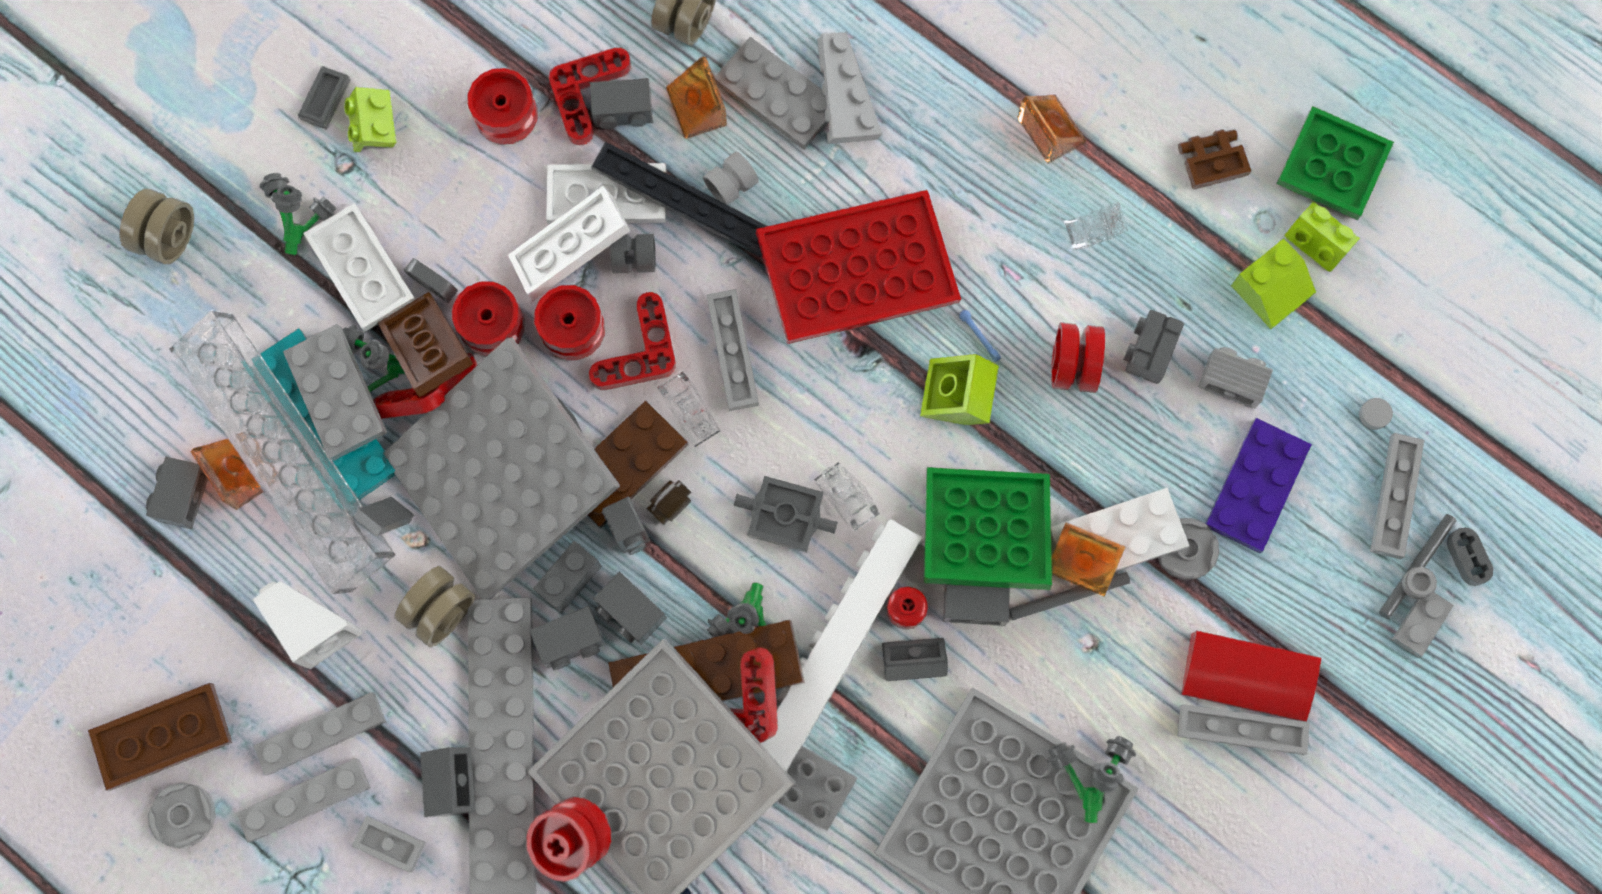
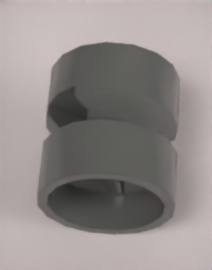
M625 234L611 244L612 272L630 273L632 268H636L638 273L655 272L656 248L654 234H637L633 239L629 234ZM634 250V257L628 255V251Z

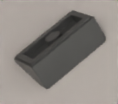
M944 638L882 643L886 681L935 678L948 675V659Z

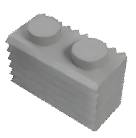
M1226 347L1214 348L1208 357L1198 387L1245 406L1256 408L1263 400L1273 369L1265 367L1266 363L1260 359L1249 358L1246 360L1238 357L1237 352L1233 349Z

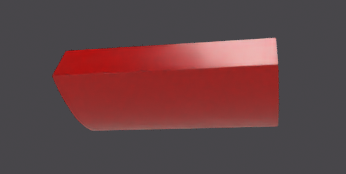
M1195 631L1191 634L1181 695L1307 722L1316 691L1322 658Z

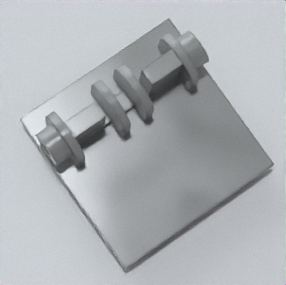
M801 746L787 771L796 783L778 802L828 831L857 777L806 747Z

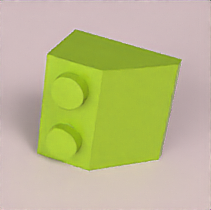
M1284 238L1242 271L1231 285L1270 329H1273L1316 293L1305 260Z
M977 354L931 358L920 416L963 425L989 424L999 365Z

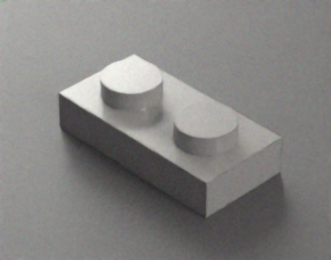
M1434 592L1425 599H1416L1393 636L1392 641L1416 657H1422L1454 605Z
M366 816L352 847L412 873L426 842L370 816Z

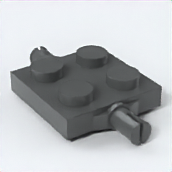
M764 476L761 489L755 496V499L737 494L734 501V506L751 510L752 520L747 533L749 537L806 553L811 537L817 529L835 534L838 521L820 517V506L824 492Z

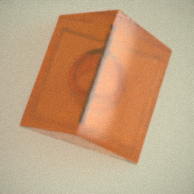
M702 56L666 87L684 138H691L727 126L725 105L708 60Z
M1056 95L1026 96L1022 100L1017 118L1048 164L1086 142V139Z
M244 434L195 447L190 451L221 500L235 510H238L276 483Z
M1066 522L1052 556V575L1105 597L1125 546Z

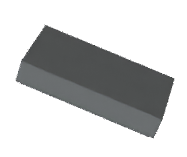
M321 66L297 115L299 119L327 130L351 80L349 76Z
M392 496L359 508L354 515L355 520L375 536L409 524L414 517L412 512Z

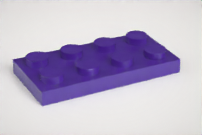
M1255 418L1205 524L1211 530L1251 550L1262 553L1312 444Z

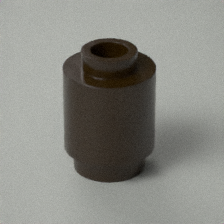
M669 480L649 500L651 504L646 509L659 522L665 525L668 521L672 522L692 502L688 498L692 492L680 480L675 484Z

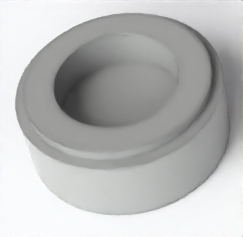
M1381 398L1368 400L1361 406L1359 411V418L1362 424L1372 430L1382 429L1390 423L1393 417L1390 404Z
M1425 567L1412 568L1402 579L1404 592L1413 599L1427 598L1435 591L1437 586L1435 575Z

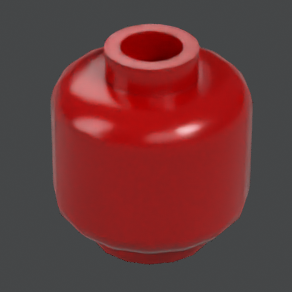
M909 586L901 587L889 597L886 608L887 616L891 623L898 628L905 630L914 629L923 622L927 615V599L916 588Z

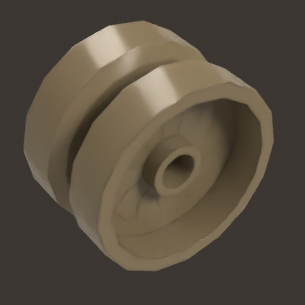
M656 0L652 12V28L666 35L674 32L675 39L692 46L703 34L712 15L716 0Z
M142 189L130 200L123 213L119 234L121 245L130 252L138 255H147L151 260L159 263H173L185 251L194 228L193 208L187 202L176 198H168L165 194L153 189Z
M441 566L432 568L410 588L399 603L394 617L408 630L417 627L416 637L430 648L439 644L454 631L467 615L468 608L474 603L476 596L462 583L453 586L454 577Z

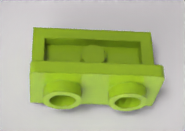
M355 87L350 96L345 99L344 104L345 114L349 115L348 140L353 144V151L361 152L364 146L393 148L397 141L390 90Z
M1314 201L1284 235L1328 272H1331L1360 239L1351 228L1341 224L1330 215L1327 209L1317 205Z

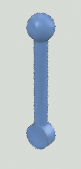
M968 310L961 311L959 314L960 319L967 322L989 352L994 362L1000 360V354L996 349H993L973 322L971 313Z

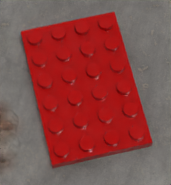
M928 190L756 230L787 344L953 305L961 301Z

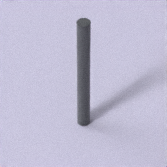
M1445 514L1406 573L1415 567H1426L1457 520L1453 516ZM1403 577L1379 611V614L1387 619L1391 618L1406 596L1402 587Z
M1123 572L1010 608L1009 614L1012 621L1130 584V578L1127 572Z

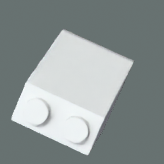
M281 581L265 585L260 589V594L253 598L254 603L292 662L308 669H312L363 634L362 630L356 625Z

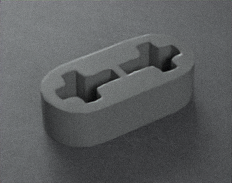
M413 258L404 269V272L414 281L447 303L458 292L457 288L417 259Z
M1466 527L1452 532L1447 538V547L1461 578L1468 585L1472 586L1488 582L1492 578L1494 570L1478 534ZM1461 538H1467L1470 544L1466 545V547H1459L1457 541ZM1474 566L1482 568L1483 572L1479 576L1471 574L1470 570Z

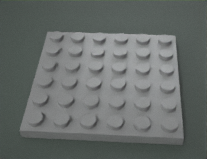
M506 338L445 395V401L439 407L422 416L384 452V455L395 469V475L482 600L492 599L620 487L614 476L513 338Z
M666 639L661 640L527 771L555 804L571 797L585 798L600 808L606 815L611 827V844L608 853L603 859L634 894H681L796 783Z
M972 687L874 854L938 894H1080L1139 788L1124 780L1122 785H1118L1114 792L1104 793L1102 810L1098 811L1097 823L1085 822V809L1082 808L1083 800L1079 798L1077 789L1065 768L1055 770L1051 762L1047 763L1046 761L1051 756L1048 751L1063 742ZM1074 749L1078 758L1070 763L1083 787H1094L1091 780L1094 773L1092 768L1097 763Z

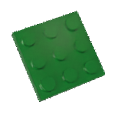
M1312 106L1276 184L1358 220L1362 216L1394 142Z

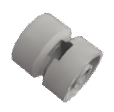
M737 151L724 160L723 168L716 166L703 176L705 185L715 199L727 205L739 198V190L746 192L759 182L758 176L750 163Z

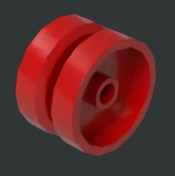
M496 68L480 74L472 82L468 91V107L479 132L485 138L498 144H514L525 139L534 130L538 120V108L532 90L522 75L507 68Z
M480 281L467 286L457 296L452 307V321L456 331L463 342L474 353L487 357L506 338H513L519 344L525 332V318L515 296L505 286L496 282Z
M561 285L549 290L540 298L534 313V324L545 348L554 356L564 360H581L592 355L600 347L605 336V321L596 298L589 291L576 285Z
M1059 323L1051 360V384L1053 389L1069 390L1076 376V384L1080 392H1097L1105 354L1104 327L1087 325L1080 339L1079 328L1076 324Z
M571 797L546 810L530 824L526 836L527 851L532 863L542 874L552 880L566 882L579 877L608 853L611 844V827L606 815L596 804L585 798Z

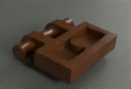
M1224 129L1213 132V135L1202 138L1199 136L1190 137L1188 141L1178 144V150L1181 155L1191 152L1194 156L1186 159L1184 162L1193 190L1250 175L1252 170L1243 145L1235 147L1230 145V142L1238 140V134L1235 129L1229 131ZM1214 146L1219 149V151L1207 154L1205 152L1206 148Z

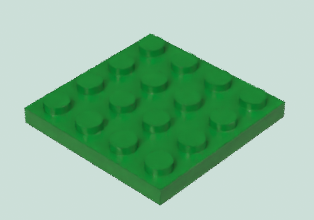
M927 467L924 583L1051 590L1050 474Z

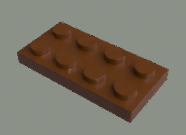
M430 292L425 293L378 322L409 382L419 397L473 365Z
M646 400L594 449L620 485L618 489L587 515L600 529L607 523L602 514L603 508L626 497L634 498L689 445Z
M212 683L202 685L88 730L106 791L115 790L233 743L215 686Z

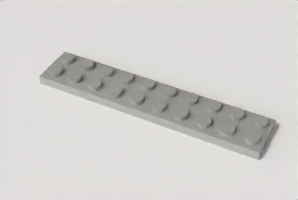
M531 597L475 600L470 608H468L469 747H471L475 798V812L469 813V894H536V866L532 863L527 851L526 840L529 826L535 820V780L527 772L534 766L533 638L530 630L533 629Z

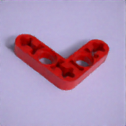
M619 47L611 48L557 65L550 71L549 81L568 138L573 144L579 146L586 145L592 140L594 135L580 90L589 88L590 82L611 81L627 75L631 70L630 55L625 49ZM619 58L622 61V66L617 67L614 59ZM605 61V65L607 67L606 72H604L601 62ZM588 65H593L598 68V73L593 77H587L583 75V69ZM577 70L580 80L576 81L573 71ZM564 75L567 83L561 84L559 76ZM569 99H575L579 102L578 108L574 111L565 110L563 105ZM579 118L581 127L584 129L583 135H578L573 120Z
M646 292L636 302L646 351L595 362L590 367L589 378L596 389H615L666 378L674 373L676 360L662 298L657 293ZM648 301H652L654 305H659L654 307L656 320L650 321L648 310L642 309L647 307ZM653 328H660L665 332V336L661 341L653 342L648 339L649 331ZM659 357H664L666 361H670L666 363L665 369H660L659 365L649 366L651 373H647L644 362L645 359H648L649 365L656 364L659 361ZM630 362H636L641 365V371L636 376H628L624 373L625 366ZM619 365L622 379L617 380L616 374L608 375L605 382H601L600 378H595V376L600 374L599 370L605 369L606 373L616 372L614 366Z
M467 353L473 365L421 397L417 395L413 388L388 391L374 398L373 401L381 419L424 414L439 407L445 401V395L478 365L472 353Z
M759 647L747 651L741 658L743 709H729L760 743H763L775 736L778 723L774 661L768 650ZM753 659H756L757 662H761V668H759L758 665L754 664ZM755 687H759L764 692L765 700L763 704L756 701L754 697ZM758 722H759V724H760L761 726H764V727H765V731H764V732H763L762 728H759V727L757 726V723H758Z

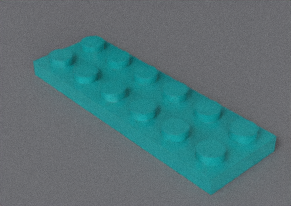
M298 328L248 363L345 505L351 507L396 476L394 473L395 469L384 455L385 450L377 439L334 461L328 459L283 352L307 340L304 333Z

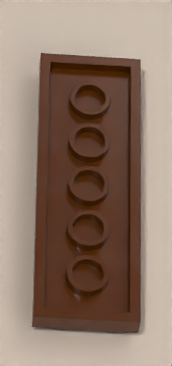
M791 620L756 627L754 631L748 634H743L739 631L674 647L723 702L743 697L741 658L747 651L759 647L768 650L773 657L775 690L805 683ZM648 653L608 662L612 686L614 687ZM753 659L754 664L758 665L759 668H761V662H757L756 659ZM755 687L753 694L764 693L759 687Z

